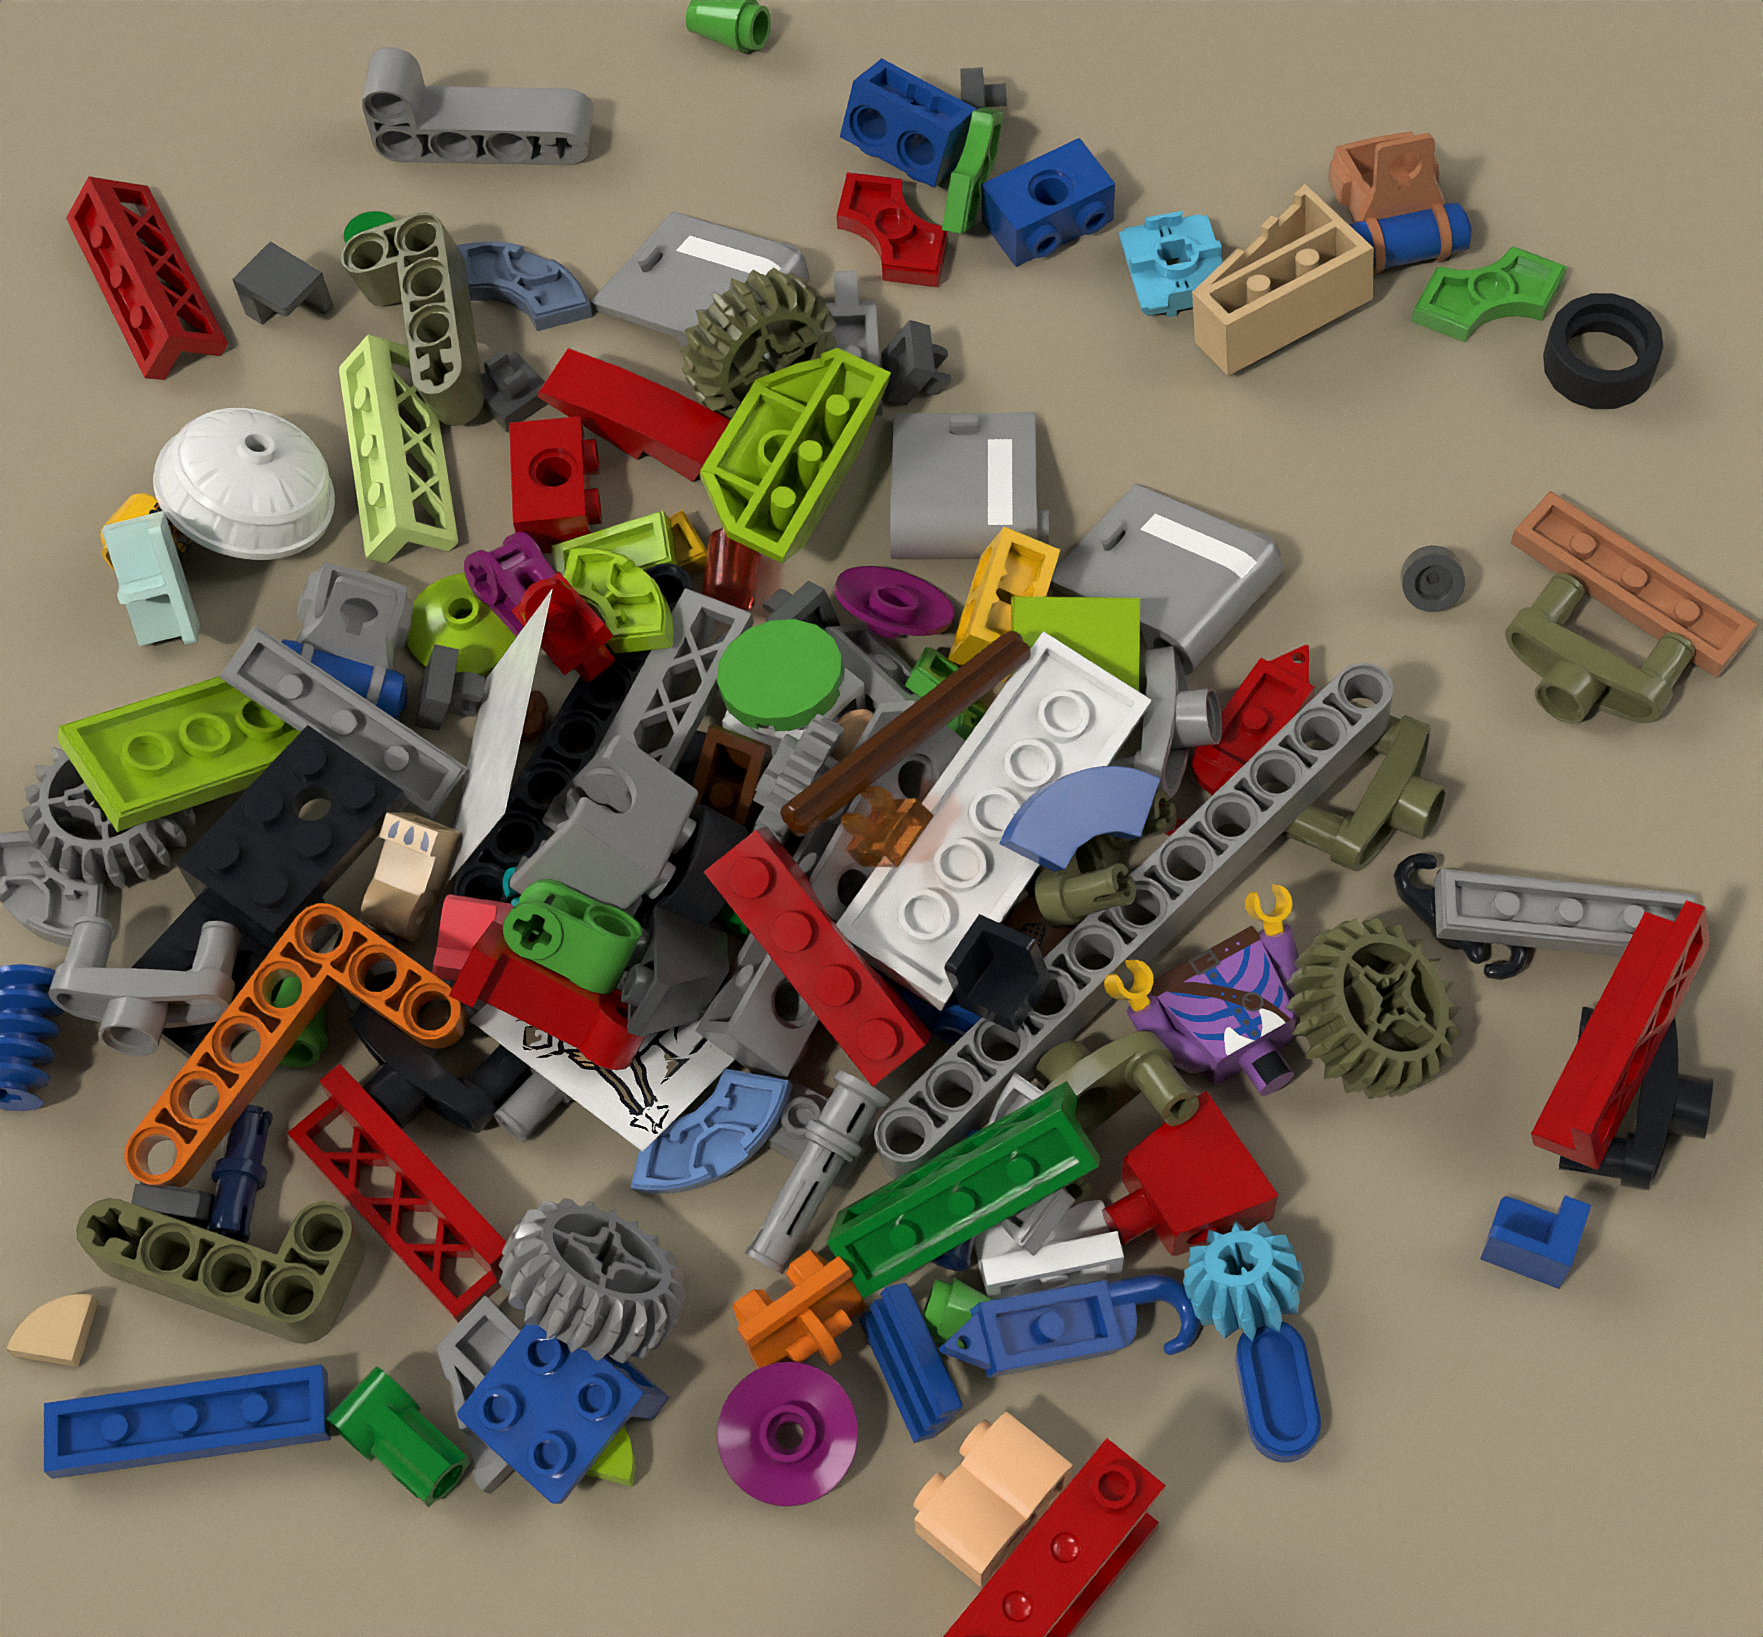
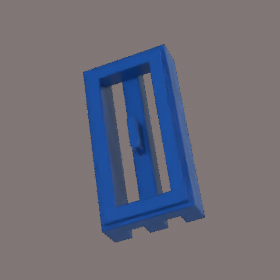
M905 1282L885 1287L880 1293L882 1298L874 1300L869 1306L871 1311L863 1313L859 1321L913 1443L934 1438L963 1408V1404L909 1286Z

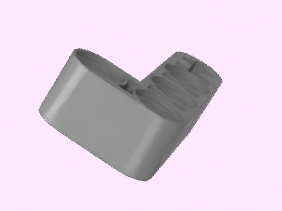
M386 47L374 51L370 56L362 98V109L375 150L389 160L417 163L573 165L583 161L588 154L594 106L591 99L584 93L566 88L425 86L420 65L417 59L409 52L400 48Z

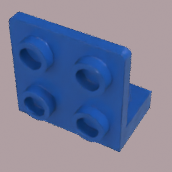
M526 1324L460 1407L457 1416L550 1503L561 1504L571 1494L630 1417L654 1419L670 1397L628 1360L620 1363L606 1354L600 1361L592 1358L588 1351L579 1348L571 1353L568 1345L557 1338L546 1340L547 1332L540 1326Z

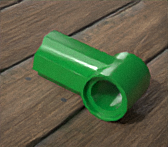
M375 1366L326 1417V1420L361 1455L370 1462L374 1458L378 1460L416 1498H419L427 1507H430L434 1502L445 1498L461 1481L465 1469L470 1464V1460L419 1413L421 1410L419 1405L397 1382L382 1369Z

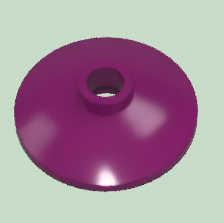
M878 566L852 567L839 574L834 586L836 598L841 605L854 616L868 623L869 629L882 637L895 639L900 638L902 635H936L946 631L951 626L954 618V607L940 590L916 576L895 569Z
M799 1362L773 1363L763 1366L743 1378L728 1395L720 1412L717 1427V1444L724 1468L735 1484L748 1495L761 1502L783 1507L811 1503L831 1492L848 1473L856 1455L859 1439L856 1412L845 1390L826 1372ZM787 1424H797L803 1430L801 1444L791 1450L780 1447L778 1443L780 1429Z

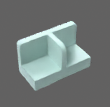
M160 511L105 525L102 533L119 583L117 597L120 604H126L138 645L143 646L178 636L182 637L184 645L197 643L200 623L165 512Z

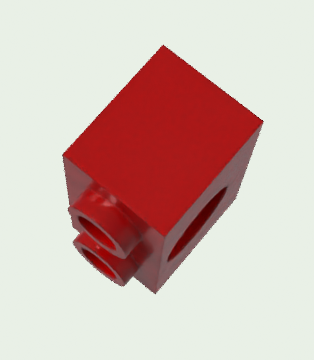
M581 417L509 423L512 517L515 532L522 531L527 533L536 542L542 553H552V545L592 533V525L602 524L599 489H590L589 475L600 474L599 455L596 439H585ZM555 484H562V485H559V486L551 487V486H553V485H555Z

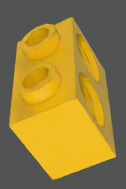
M1003 527L980 556L948 659L963 666L998 637L1011 631V597H1046L1060 549ZM1008 675L1001 682H1005L1010 677V675Z

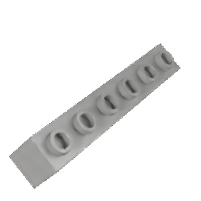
M917 700L880 702L854 750L912 706ZM947 725L813 831L806 833L793 859L809 878L817 898L835 924L965 743V740ZM899 772H900V775H901V787H900V788H899V785H898V775H899ZM869 825L872 831V838L870 843L868 840ZM839 879L842 885V892L840 898H838L837 894V884ZM750 933L695 1031L751 1072L787 1077L791 1069L806 1054L809 1046L808 1038L819 1018L753 934ZM779 989L780 1005L778 1010L776 1011L774 1006V998L777 990Z

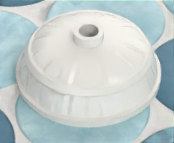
M225 408L203 414L187 423L178 434L165 444L160 451L154 469L153 486L156 499L170 522L196 543L231 557L250 560H271L299 553L312 546L321 538L333 516L335 507L334 487L322 453L301 429L289 421L268 412L250 408Z

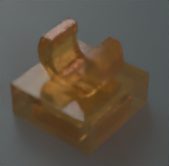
M868 786L860 793L871 806L872 812L867 819L860 813H844L840 819L845 830L854 835L845 851L861 867H899L934 815L917 798L894 799L885 788Z

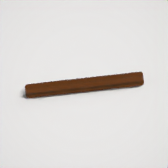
M1012 630L998 637L782 806L780 815L790 831L796 836H804L806 833L813 831L1030 658L1031 650L1023 641L1021 634Z

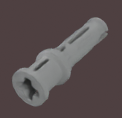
M839 1069L833 1077L837 1085L817 1120H809L804 1128L807 1130L804 1136L809 1139L808 1144L783 1188L778 1193L773 1206L751 1245L747 1246L744 1252L781 1274L786 1270V1264L817 1213L822 1200L844 1161L852 1163L854 1157L858 1159L862 1152V1148L858 1144L877 1109L886 1108L891 1100L888 1096L867 1083Z

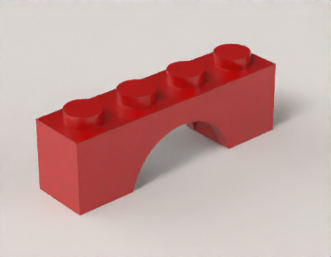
M768 826L755 830L704 871L708 879L872 1087L928 1043L932 1034L894 986L879 975L843 935L817 898L809 878Z

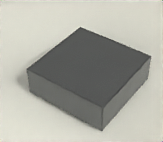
M140 1181V1184H135L131 1203L160 1214L209 1222L214 1194L169 1185L154 1187Z

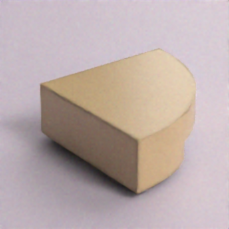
M74 1294L59 1297L41 1305L20 1323L9 1340L6 1350L14 1357L78 1368L99 1302L93 1295Z

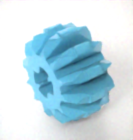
M1235 1219L1231 1232L1222 1235L1208 1229L1207 1246L1190 1247V1257L1188 1259L1190 1267L1184 1270L1185 1277L1183 1279L1187 1297L1191 1299L1194 1314L1200 1319L1202 1326L1214 1324L1215 1329L1219 1331L1223 1339L1230 1336L1237 1329H1243L1244 1334L1253 1341L1257 1328L1264 1325L1280 1332L1281 1314L1298 1313L1299 1292L1303 1290L1302 1283L1305 1280L1301 1262L1297 1261L1293 1245L1288 1241L1286 1234L1273 1236L1272 1231L1268 1229L1264 1221L1250 1231H1245Z

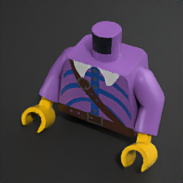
M1272 884L1276 905L1269 914L1263 913L1257 892L1251 891L1246 896L1245 909L1248 915L1255 920L1262 921L1264 929L1260 931L1259 935L1251 925L1154 980L1153 973L1145 962L1125 960L1126 967L1131 971L1134 981L1129 991L1125 989L1122 980L1116 974H1108L1104 980L1105 990L1112 998L1128 1001L1127 1015L1136 1030L1153 1032L1159 1036L1173 1055V1066L1190 1074L1201 1073L1212 1084H1219L1244 1070L1261 1096L1276 1092L1294 1076V1072L1279 1050L1292 1041V1033L1298 1017L1285 1008L1291 1001V998L1296 996L1287 986L1286 982L1297 971L1294 961L1299 958L1292 928L1282 922L1291 913L1292 897L1286 888L1277 884Z

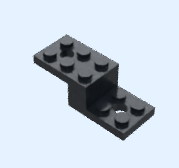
M307 725L177 863L196 899L131 968L186 972L192 969L203 924L209 921L227 922L236 926L240 931L239 935L242 937L231 976L235 982L234 1000L297 915L306 907L317 903H325L323 899L324 894L380 834L386 812L399 813L407 805L408 801L404 791ZM326 799L332 803L328 813L318 820L305 821L299 818L300 810L309 801ZM336 924L321 926L312 937V949L314 952L318 953L338 931ZM284 979L274 986L271 993L272 1003L276 1000ZM217 1021L187 1027L163 1028L161 1039L189 1059ZM243 1032V1033L239 1034V1035L234 1039V1041H233V1043H232V1045H231V1048L238 1042V1040H239L246 1032Z

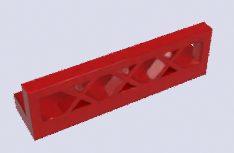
M88 176L66 219L144 378L165 380L181 352L222 356L228 346V342L149 187ZM120 202L135 204L141 217L123 206ZM138 237L158 249L161 256L141 244ZM157 276L177 288L181 296L161 284ZM178 316L197 328L200 333L185 331Z
M1686 900L1675 922L1644 912L1531 1132L1533 1145L1598 1170L1710 947L1705 906Z
M339 1063L319 1080L328 1099L288 1131L287 1134L459 1323L485 1295L490 1297L501 1287L499 1282L503 1271L499 1264L503 1257L502 1250L506 1241ZM339 1115H342L354 1128L351 1152H323L312 1141V1138ZM364 1140L376 1153H363ZM336 1166H349L348 1179ZM361 1166L390 1167L395 1172L393 1198L364 1197L358 1191ZM406 1185L418 1198H404ZM377 1211H391L390 1225ZM403 1212H431L438 1219L435 1244H407L400 1237ZM448 1231L460 1244H447ZM419 1257H434L433 1270L431 1271ZM445 1258H474L487 1272L459 1298H456L443 1284Z

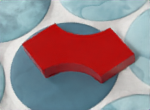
M847 172L836 215L837 229L857 234L875 248L881 258L882 281L939 288L948 246V231L942 230V226L924 221L908 207L903 197L902 179Z

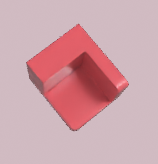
M447 895L443 902L432 974L439 979L456 981L473 946L491 922L494 920L504 925L506 916L514 906L503 902Z

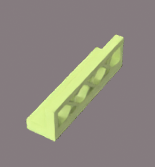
M368 334L339 367L365 557L369 560L387 564L407 542L450 552L459 541L439 419L418 392L414 383L412 387H409L392 369V363L411 368L408 346ZM401 405L419 422L421 432L418 435L400 417L398 407ZM410 452L427 470V482L424 483L407 465V453ZM416 500L434 518L435 527L416 522L413 503Z

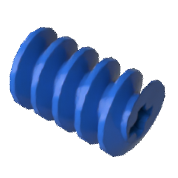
M26 964L0 967V1109L6 1111L36 1110L44 1104V1100L27 1092V1089L47 1087L50 1076L46 1072L32 1066L33 1064L53 1062L55 1051L39 1043L38 1040L56 1039L60 1032V1027L56 1023L43 1018L56 1017L64 1013V1010L59 1008L49 998V989L55 972L53 969Z

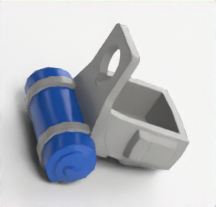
M324 562L319 571L310 574L299 599L296 617L303 623L302 631L298 634L296 641L283 639L281 642L394 719H397L400 712L405 710L408 693L405 675L393 670L395 650L404 648L411 631L413 602L407 597L408 587L367 572Z

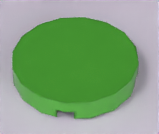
M797 619L771 620L747 629L729 643L718 663L717 684L728 712L743 725L758 730L759 724L774 726L775 732L792 731L810 724L817 713L823 716L835 705L840 696L839 687L842 684V678L844 681L845 668L842 655L834 638L819 626Z

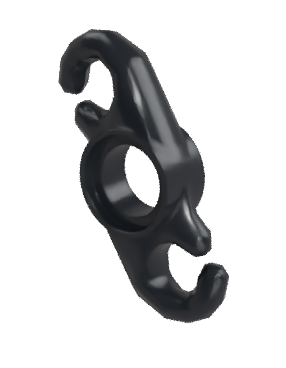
M1418 853L1406 857L1397 865L1393 875L1398 897L1430 928L1432 935L1438 942L1452 949H1462L1471 962L1475 964L1482 963L1484 961V948L1489 943L1437 938L1435 887L1432 889H1419L1410 882L1411 874L1415 870H1431L1436 868L1437 860L1434 855ZM1505 945L1511 951L1510 959L1500 965L1486 964L1483 973L1487 978L1504 980L1516 976L1524 969L1527 962L1526 947Z

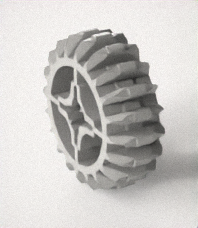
M52 747V758L55 761L52 766L35 765V776L40 783L25 787L26 799L30 805L22 809L24 814L23 820L29 828L27 831L29 834L28 839L33 848L41 851L40 857L49 868L58 866L64 878L68 880H74L75 878L81 880L84 878L88 885H96L99 882L104 883L107 877H109L115 886L123 889L127 875L134 872L140 878L148 881V866L155 861L170 867L171 857L167 852L169 847L187 848V837L182 829L196 826V815L192 807L117 832L63 750ZM81 831L84 836L101 835L102 839H82L69 833Z
M563 1198L559 1204L543 1201L537 1210L529 1209L523 1220L520 1219L507 1240L502 1250L503 1257L499 1264L503 1271L499 1283L506 1291L510 1292L508 1303L514 1308L525 1310L524 1322L527 1325L540 1326L547 1332L546 1340L557 1338L568 1345L571 1353L579 1348L588 1351L592 1358L600 1361L608 1354L615 1361L624 1363L630 1356L644 1359L651 1349H658L662 1341L669 1338L677 1324L678 1317L683 1310L684 1299L687 1295V1291L682 1286L686 1275L678 1267L674 1266L676 1256L672 1252L658 1247L659 1237L657 1235L645 1234L638 1228V1221L628 1222L618 1217L616 1209L611 1210L609 1213L599 1210L592 1201H587L581 1207L572 1199Z

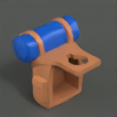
M1412 131L1372 137L1335 147L1333 159L1330 161L1329 182L1339 203L1346 205L1353 217V223L1349 225L1374 248L1373 275L1381 274V271L1386 268L1433 258L1437 262L1444 261L1453 253L1464 252L1469 249L1472 232L1469 218L1458 202L1445 203L1442 190L1438 185L1440 173L1438 161L1434 157L1435 140L1430 133L1414 135Z

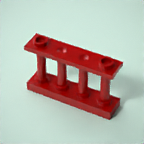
M1106 1438L943 1637H1071L1157 1531L1159 1522L1148 1514L1147 1511L1165 1490L1166 1485Z

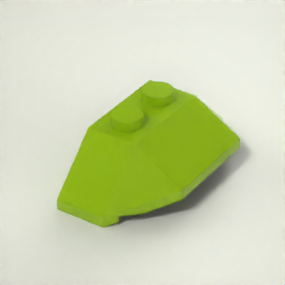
M837 347L822 353L820 358L796 363L754 381L700 470V478L728 538L780 563H784L806 546L860 452L890 380L891 372Z

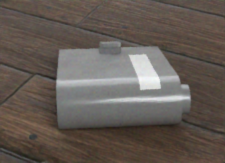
M672 212L590 303L595 311L677 337L681 348L688 344V338L684 330L699 323L695 310L708 309L714 302L712 292L722 295L728 291L731 278L745 283L753 269L760 274L766 275L773 267L786 275L792 272L797 277L803 278L806 283L809 282L810 277L804 255L789 243H778Z
M1035 412L894 414L890 501L891 559H980L982 552L1003 527L1049 545V509H1037Z
M1135 483L1055 567L1049 587L1070 597L1140 598V629L1148 649L1174 646L1180 657L1185 675H1189L1282 574L1283 563L1280 558L1281 552L1279 547L1269 536L1261 532L1252 533Z

